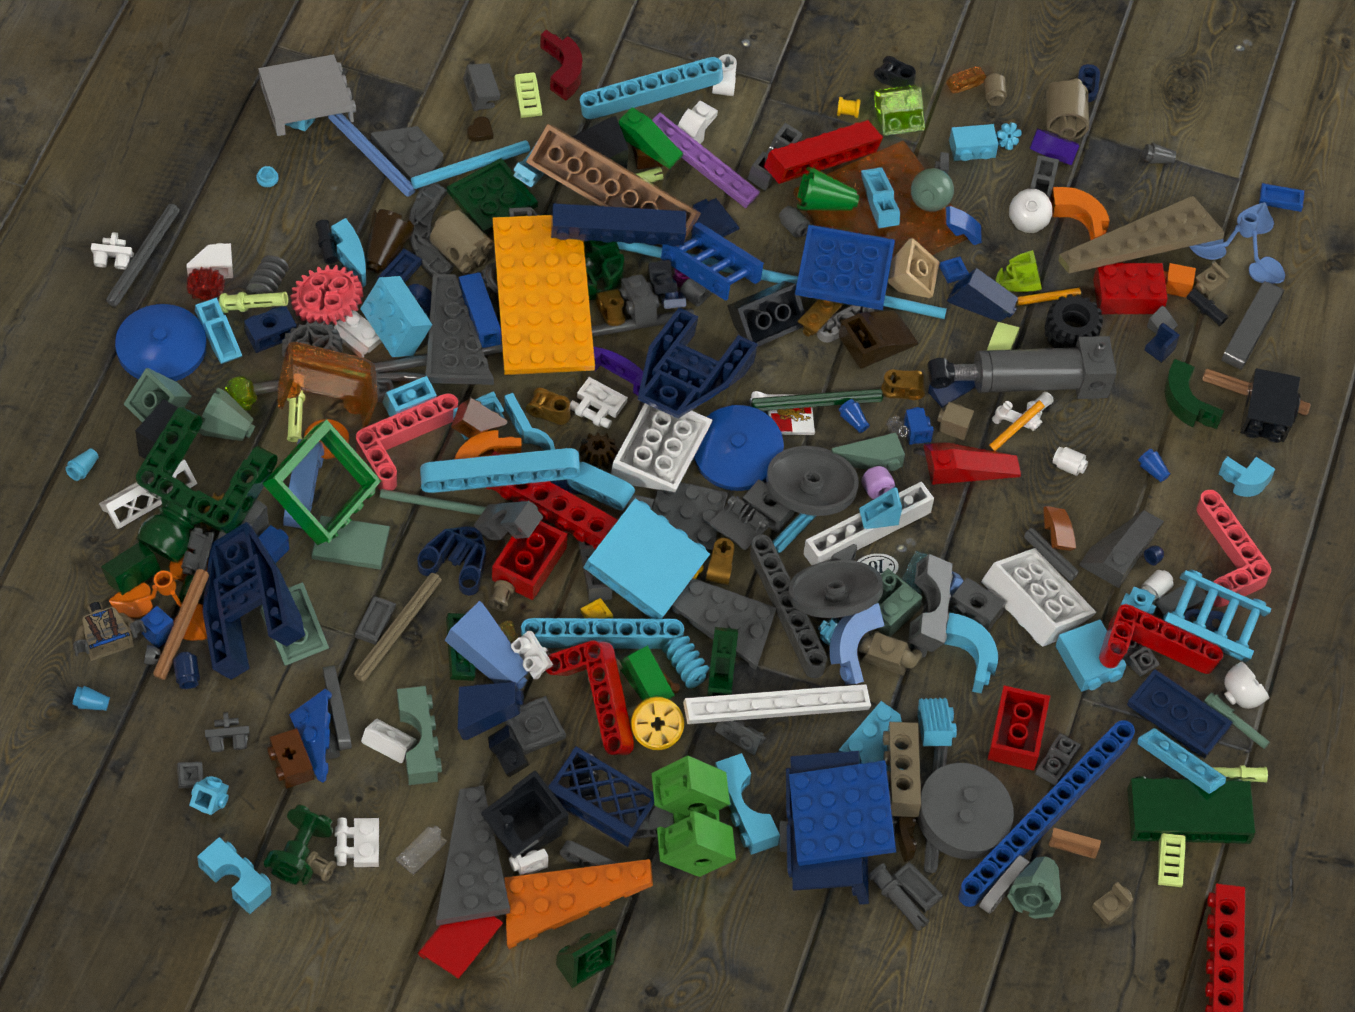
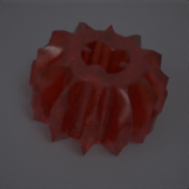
M201 266L200 270L193 269L192 273H189L187 277L188 294L192 295V299L199 298L200 302L216 297L218 300L219 296L224 292V275H221L219 270H212L211 267L205 269Z

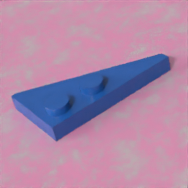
M327 689L322 690L289 714L295 729L297 728L315 775L322 783L327 780L328 763L325 762L326 749H329L330 741L329 723L331 714L328 713V699H331L332 694Z

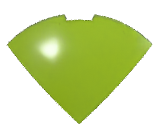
M1033 250L1017 255L1009 260L1010 264L1006 267V270L1003 271V268H1001L996 277V282L1008 291L1029 292L1042 290Z

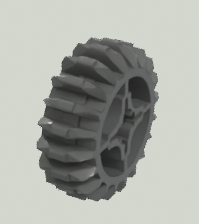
M317 320L314 323L307 321L305 325L298 323V328H292L290 333L285 334V339L282 340V355L292 370L297 369L299 373L306 371L307 374L311 371L318 373V370L321 369L326 371L327 366L334 367V361H339V357L342 355L343 342L338 330L334 329L332 324L327 325L325 321L319 324Z

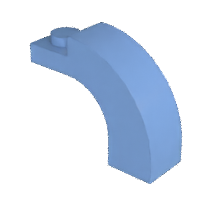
M879 603L860 613L843 617L834 629L830 641L831 664H840V675L845 685L864 682L858 661L857 648L860 639L865 633L885 626Z

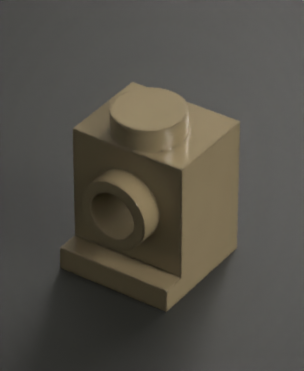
M1214 262L1210 268L1195 277L1193 288H1196L1210 300L1226 289L1230 276Z

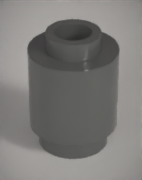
M792 206L785 207L779 214L781 224L793 237L805 236L810 222L797 208Z

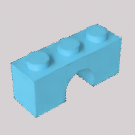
M219 837L197 856L199 868L214 882H217L225 875H235L240 879L231 888L232 897L249 914L271 896V881L263 873H257L254 870L253 864L246 857L242 859L230 842L227 841L225 843Z

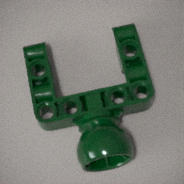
M179 407L174 412L136 474L137 484L150 495L160 499L163 506L159 507L160 514L149 517L141 524L136 539L147 548L177 564L184 558L185 552L190 549L187 547L190 537L189 530L195 528L194 524L203 522L225 534L242 524L264 487L262 483L273 472L278 461L277 455L257 446L251 451L247 460H243L231 479V485L222 500L219 499L218 501L199 490L196 492L190 489L183 482L172 477L199 432L203 418L184 407ZM178 437L177 442L172 444L173 440ZM253 476L252 481L249 482V483H246V482H247V479H248L249 477ZM154 477L153 481L148 484L149 479ZM170 487H173L169 493H166ZM210 506L209 511L204 513L205 508ZM229 516L227 522L222 523L223 519Z

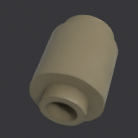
M993 73L984 80L985 96L990 105L999 106L1005 102L1007 97L1006 81L1004 76Z

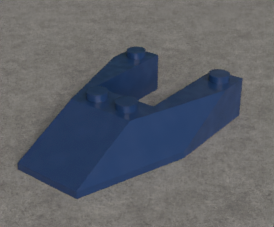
M681 308L676 310L648 348L638 395L639 401L677 419L744 377L754 363L758 347L757 343L738 335L719 361L687 347L695 335L698 316Z
M245 522L214 541L209 553L207 570L209 578L205 587L203 617L212 668L214 671L232 680L249 670L240 617L262 604L268 636L286 647L304 637L305 632L301 614L279 568L250 523Z

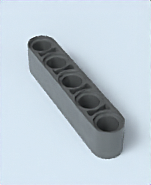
M1263 282L1228 344L1221 361L1240 370L1243 369L1285 291L1284 289L1269 282Z

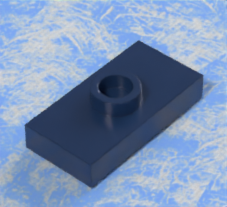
M678 291L658 294L659 303L665 309L686 306V298Z

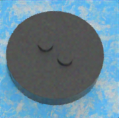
M952 763L934 771L921 787V807L919 816L916 819L926 839L941 852L960 859H977L988 855L1008 835L1013 823L1014 810L1008 791L992 773L973 764Z

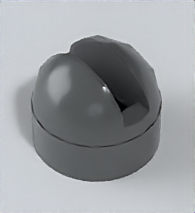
M147 645L144 664L156 665L159 659L155 658V654L161 655V650L158 647Z

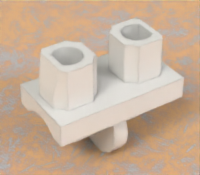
M112 232L111 238H103V244L92 243L91 245L94 265L96 267H107L108 257L116 258L115 268L125 270L135 253L132 252L131 247H122L126 245V240L118 239V233Z
M527 631L522 637L517 638L511 644L513 651L518 653L523 659V667L531 674L533 679H539L541 674L553 665L548 657L549 651L546 647L541 646L532 631Z

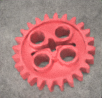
M326 265L325 270L317 267V272L315 273L309 270L310 276L302 275L303 281H296L297 287L292 288L293 294L290 295L293 310H295L296 316H300L301 321L307 319L309 323H313L317 320L319 324L325 321L327 325H329V322L337 325V320L339 319L345 322L344 316L346 315L352 317V310H359L358 305L362 304L361 298L364 297L363 288L358 276H354L352 270L347 272L346 267L339 271L337 265L333 269Z

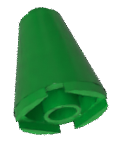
M806 168L809 173L808 175L803 174L797 196V198H801V204L797 203L798 209L851 211L853 207H857L859 195H857L856 189L815 168Z

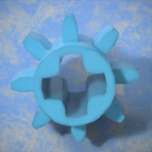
M831 618L828 621L823 620L818 628L821 631L820 639L829 646L834 629L840 621L837 618Z

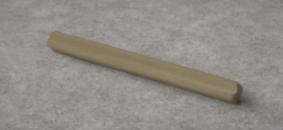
M431 573L356 669L354 676L358 681L365 682L440 585L442 579L437 573Z

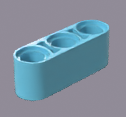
M580 462V475L567 480L568 485L574 490L617 510H623L635 493V488L627 481L585 462Z

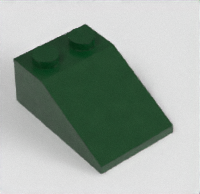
M615 929L598 930L593 934L587 933L580 938L578 943L573 946L567 945L558 952L556 966L572 988L614 964L617 937Z

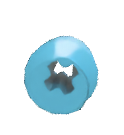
M688 636L672 639L662 647V651L671 660L672 666L681 675V679L685 682L686 687L695 688L706 679V674L710 667L708 665L702 666L705 660L698 658L700 656L698 650L693 651L695 645L689 643L690 638Z

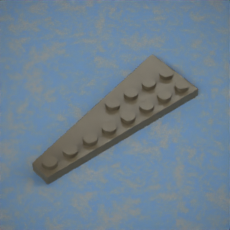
M1192 196L1059 254V262L1070 274L1224 238V230L1197 199Z

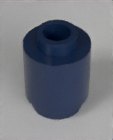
M190 652L179 653L173 659L176 682L181 689L195 688L200 680L197 656Z

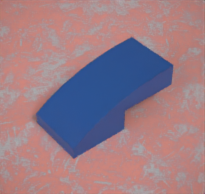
M952 206L946 207V225L955 236L964 234L973 245L982 243L980 223L962 210Z

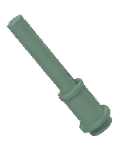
M1210 693L1204 700L1205 704L1232 721L1234 726L1260 747L1265 749L1270 742L1234 714L1235 710L1223 702L1218 694Z

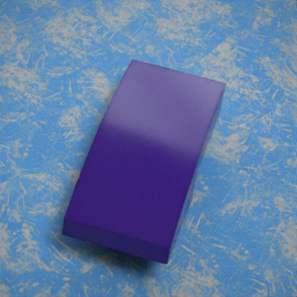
M1038 128L1030 145L1031 150L1049 158L1058 159L1060 162L1072 165L1079 148V144L1060 138L1057 134Z

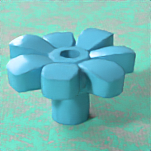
M1004 123L1001 126L1002 129L996 133V136L1001 138L998 144L1000 147L1005 146V149L1011 150L1013 145L1019 143L1017 137L1021 136L1022 132L1020 129H1016L1017 125L1015 123Z

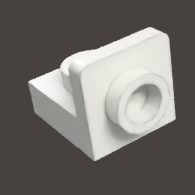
M545 849L533 850L524 857L519 855L514 859L511 856L509 862L513 871H518L519 875H528L548 868V855Z

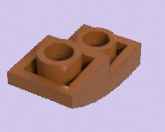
M1049 506L1043 507L1045 529L1051 530L1052 548L1067 551L1076 549L1073 527L1066 510Z

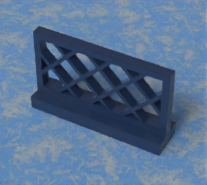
M575 746L553 782L551 781L548 786L566 811L626 847L630 845L636 832L654 806L653 791ZM576 755L586 760V768L574 769L572 761ZM593 771H605L608 780L595 782ZM589 772L591 783L579 785L576 774ZM572 775L575 786L565 788L558 783L562 777ZM623 782L627 784L629 792L616 795L613 783ZM610 784L612 796L600 798L597 787ZM593 788L596 799L587 801L582 798L580 790ZM643 794L651 799L648 805L637 807L634 796ZM631 797L633 808L620 810L618 799ZM614 800L617 811L611 813L604 811L601 803ZM635 813L637 822L634 827L624 823L622 815Z

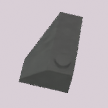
M1143 510L1093 545L1079 566L1120 588L1164 521Z

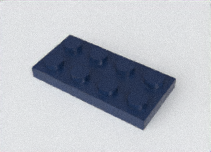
M1156 669L1152 671L1127 703V706L1204 759L1233 723Z

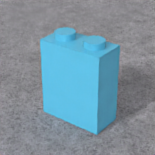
M1101 620L1062 633L1057 639L1056 648L1081 692L1088 689L1095 690L1103 683L1109 681H1118L1122 678L1126 668L1123 658L1115 668H1107L1100 662L1099 654L1107 632Z

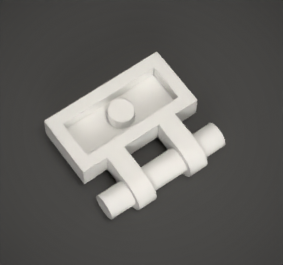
M589 377L577 392V398L582 400L581 403L572 401L570 409L575 411L576 415L592 420L594 425L609 429L612 421L605 417L609 414L616 418L626 405L628 397ZM592 405L599 409V411L596 413L588 409V407Z
M338 818L337 826L335 827L337 846L334 848L337 865L345 866L347 858H354V867H379V818H354V827L347 826L346 818ZM347 838H354V847L347 846Z

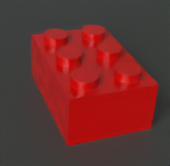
M1114 263L1096 267L1093 278L1097 308L1101 309L1102 314H1154L1161 306H1166L1168 298L1163 263Z
M540 521L529 538L515 539L512 536L492 566V581H507L514 586V592L534 600L567 549L568 534Z
M1003 686L987 760L1034 771L1039 756L1050 696Z

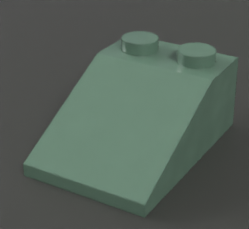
M303 582L288 589L301 614L305 636L287 647L273 639L284 666L329 649ZM261 604L258 607L266 624L263 605Z

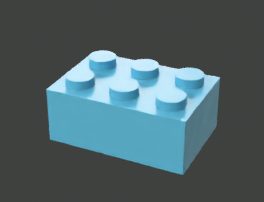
M400 276L379 277L360 308L392 357L413 356L432 326V323Z

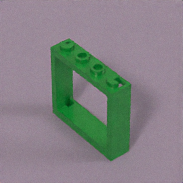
M326 419L315 425L262 484L317 545H320L324 542L330 543L332 539L338 536L337 531L350 523L352 520L350 516L353 513H357L364 507L363 501L375 494V488L381 480ZM320 440L361 485L325 527L318 522L283 483L284 479Z

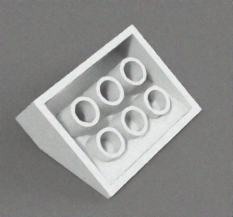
M645 403L613 462L611 474L627 481L632 486L676 492L713 420L693 411L677 419Z
M1036 548L994 562L981 581L988 591L1006 602L1005 609L1017 619L1018 623L1042 647L1056 642L1060 634L1075 629L1096 613Z

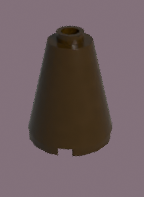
M379 209L378 213L376 210L373 212L365 255V265L369 271L379 273L387 268L413 234L414 225L411 221L404 222L401 220L402 215L390 210Z

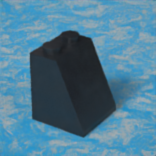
M616 116L610 117L572 136L627 169L629 149Z

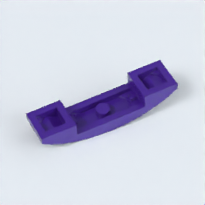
M593 346L595 370L593 371H596L600 366L634 384L633 393L638 396L643 371L627 358L615 352Z

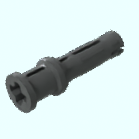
M884 863L879 865L868 875V879L870 881L873 880L882 890L881 894L889 897L916 930L920 931L929 923V920L900 888V881L891 876L886 870L887 866Z

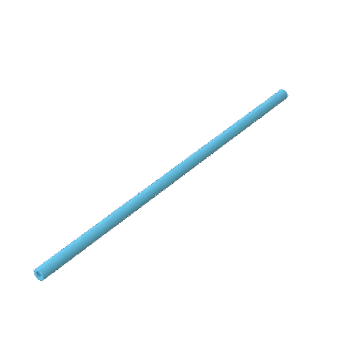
M617 242L620 250L661 258L662 247L645 243L627 244ZM708 258L702 263L714 265L719 261L714 258ZM729 267L722 270V272L735 273ZM763 269L761 280L773 283L787 281L795 283L797 286L798 276ZM886 295L883 305L940 319H945L947 308Z

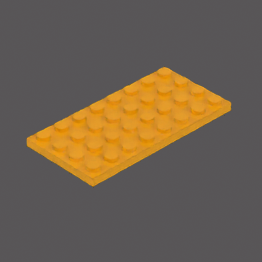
M551 215L494 217L493 235L504 375L595 370L584 242L577 239L560 240L558 238H551Z

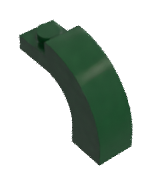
M1174 359L1164 389L1166 402L1170 410L1188 426L1194 427L1197 421L1204 426L1218 429L1224 410L1204 403L1192 394L1189 383L1195 367Z
M715 627L707 697L732 695L738 629Z

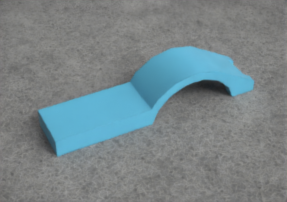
M514 394L505 395L504 409L523 444H534L544 450H555L553 440L547 433L531 427Z

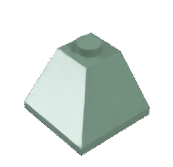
M146 368L124 402V405L143 422L163 399L178 408H185L192 396L176 381Z

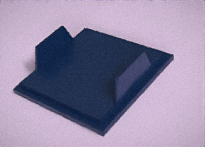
M717 198L710 201L704 199L693 204L692 208L701 212L696 223L700 222L720 236L725 237L740 229Z

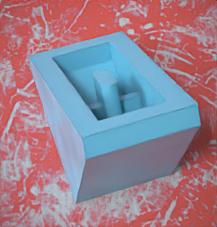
M897 488L890 489L859 508L865 529L899 525L902 505Z

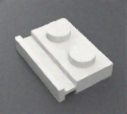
M352 310L353 316H344L345 322L339 320L334 329L338 330L343 344L362 359L367 352L370 353L382 341L371 324L359 313Z

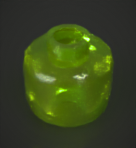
M243 376L229 380L228 385L224 389L245 411L252 408L251 405L257 400L252 381Z

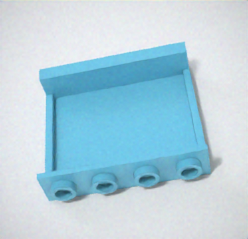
M635 498L587 560L583 568L651 619H662L710 553L707 552L702 544L695 543L689 539L683 530L676 529L669 524V521L664 516L657 515L650 510L648 504Z

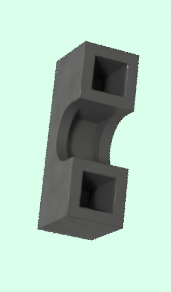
M784 123L774 136L767 152L763 151L752 165L747 180L766 191L774 180L764 167L768 153L775 148L778 149L790 143L800 142L803 133Z
M529 501L488 504L474 526L488 541L502 540L507 532L515 539L529 538L543 516L538 511L537 506Z

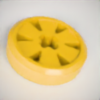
M650 697L643 700L634 709L631 717V729L634 737L644 747L652 750H663L673 746L680 739L684 729V718L679 707L671 700L664 697ZM655 717L664 720V724L660 725L659 730H655V726L651 727V722H655Z

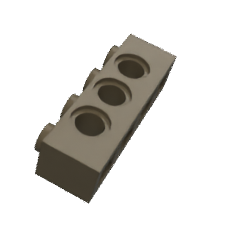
M889 722L888 731L883 732V745H887L883 761L885 760L888 766L887 775L892 816L918 817L921 807L918 723Z

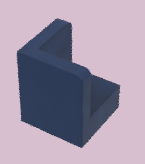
M1162 323L1159 326L1157 335L1145 346L1144 350L1162 363L1175 350L1180 335Z

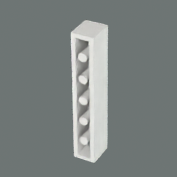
M921 481L899 492L902 505L899 525L865 529L861 514L858 513L806 539L803 554L809 563L814 565L831 561L833 554L852 544H856L857 550L931 513L934 497Z

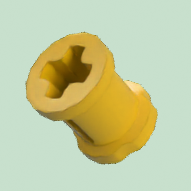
M839 97L837 116L844 114L858 118L860 99L853 101Z

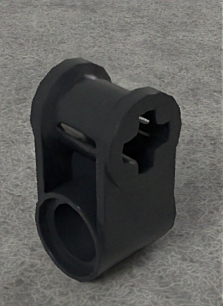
M886 56L881 67L874 71V76L879 82L887 84L900 92L908 93L914 89L916 70L913 66L905 64L892 56Z

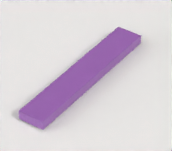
M659 112L652 119L683 153L681 158L744 208H747L759 195V190Z

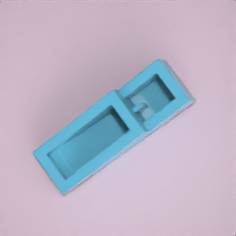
M883 168L861 170L867 199L878 228L900 225V210L894 200V190Z
M345 218L331 226L332 236L335 237L337 245V257L348 271L352 270L354 276H358L359 282L364 287L366 286V265L363 248L354 228Z
M217 297L195 305V313L204 327L206 337L219 362L223 364L242 357L238 343L226 315L222 312Z

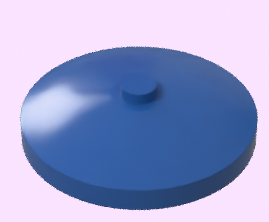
M156 304L133 312L122 322L116 334L115 347L120 364L133 377L139 379L144 370L149 368L174 381H178L187 377L199 367L205 357L207 340L204 327L194 314L179 306Z
M745 405L727 406L709 414L707 418L713 421L694 456L695 464L703 477L715 486L731 491L750 490L758 479L766 483L767 471L771 460L778 453L784 451L783 437L775 421L763 411Z

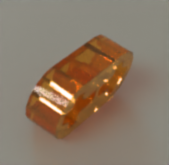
M977 66L953 74L947 79L946 84L952 93H959L981 85L986 78V74L981 67Z

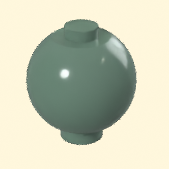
M925 169L919 172L911 183L912 199L919 208L925 211L936 212L944 209L951 202L954 195L952 179L946 172L940 169Z

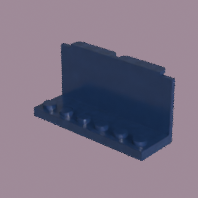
M859 751L790 756L791 769L786 768V812L788 818L787 870L789 877H792L793 891L852 886V894L857 896L859 904H869L868 856L803 866L798 865L789 774L863 764Z

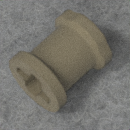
M498 580L494 584L495 590L493 596L488 601V605L497 611H506L509 606V597L514 593L515 588L507 581Z
M313 851L306 860L313 873L321 876L323 881L329 880L336 867V862L325 860L318 856L316 851Z

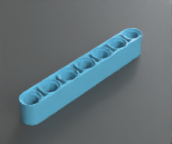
M709 57L585 92L580 97L582 115L586 119H596L628 110L632 107L635 108L717 85L723 80L722 62L716 57Z
M572 448L424 463L420 467L421 489L428 493L566 480L580 475L579 452Z
M529 618L522 623L521 637L527 631L535 632L536 634L534 635L541 646L546 648H570L595 640L608 642L613 646V649H641L647 645L650 649H662L670 640L683 637L684 625L677 619ZM552 632H558V633H560V634H558V635H553V634H551V633H552ZM575 632H581L583 634L576 635ZM605 632L606 635H600L598 633ZM627 632L630 633V635H623L622 633ZM650 632V633H653L654 635H647V634H645V633Z

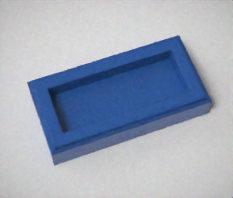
M1262 183L1259 204L1265 202L1270 207L1302 211L1304 190Z

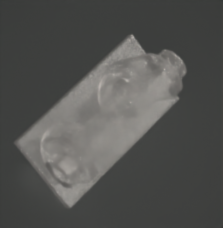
M428 826L396 858V861L414 875L447 841L440 836L442 832L437 826L433 828Z

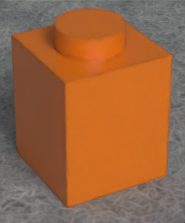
M1170 263L1168 271H1164L1167 294L1187 297L1193 288L1196 268Z

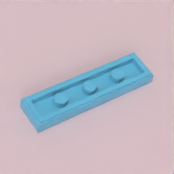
M1153 728L1138 738V745L1210 794L1225 784L1226 777L1157 729Z

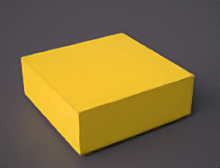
M601 598L581 608V614L584 618L613 619V614Z

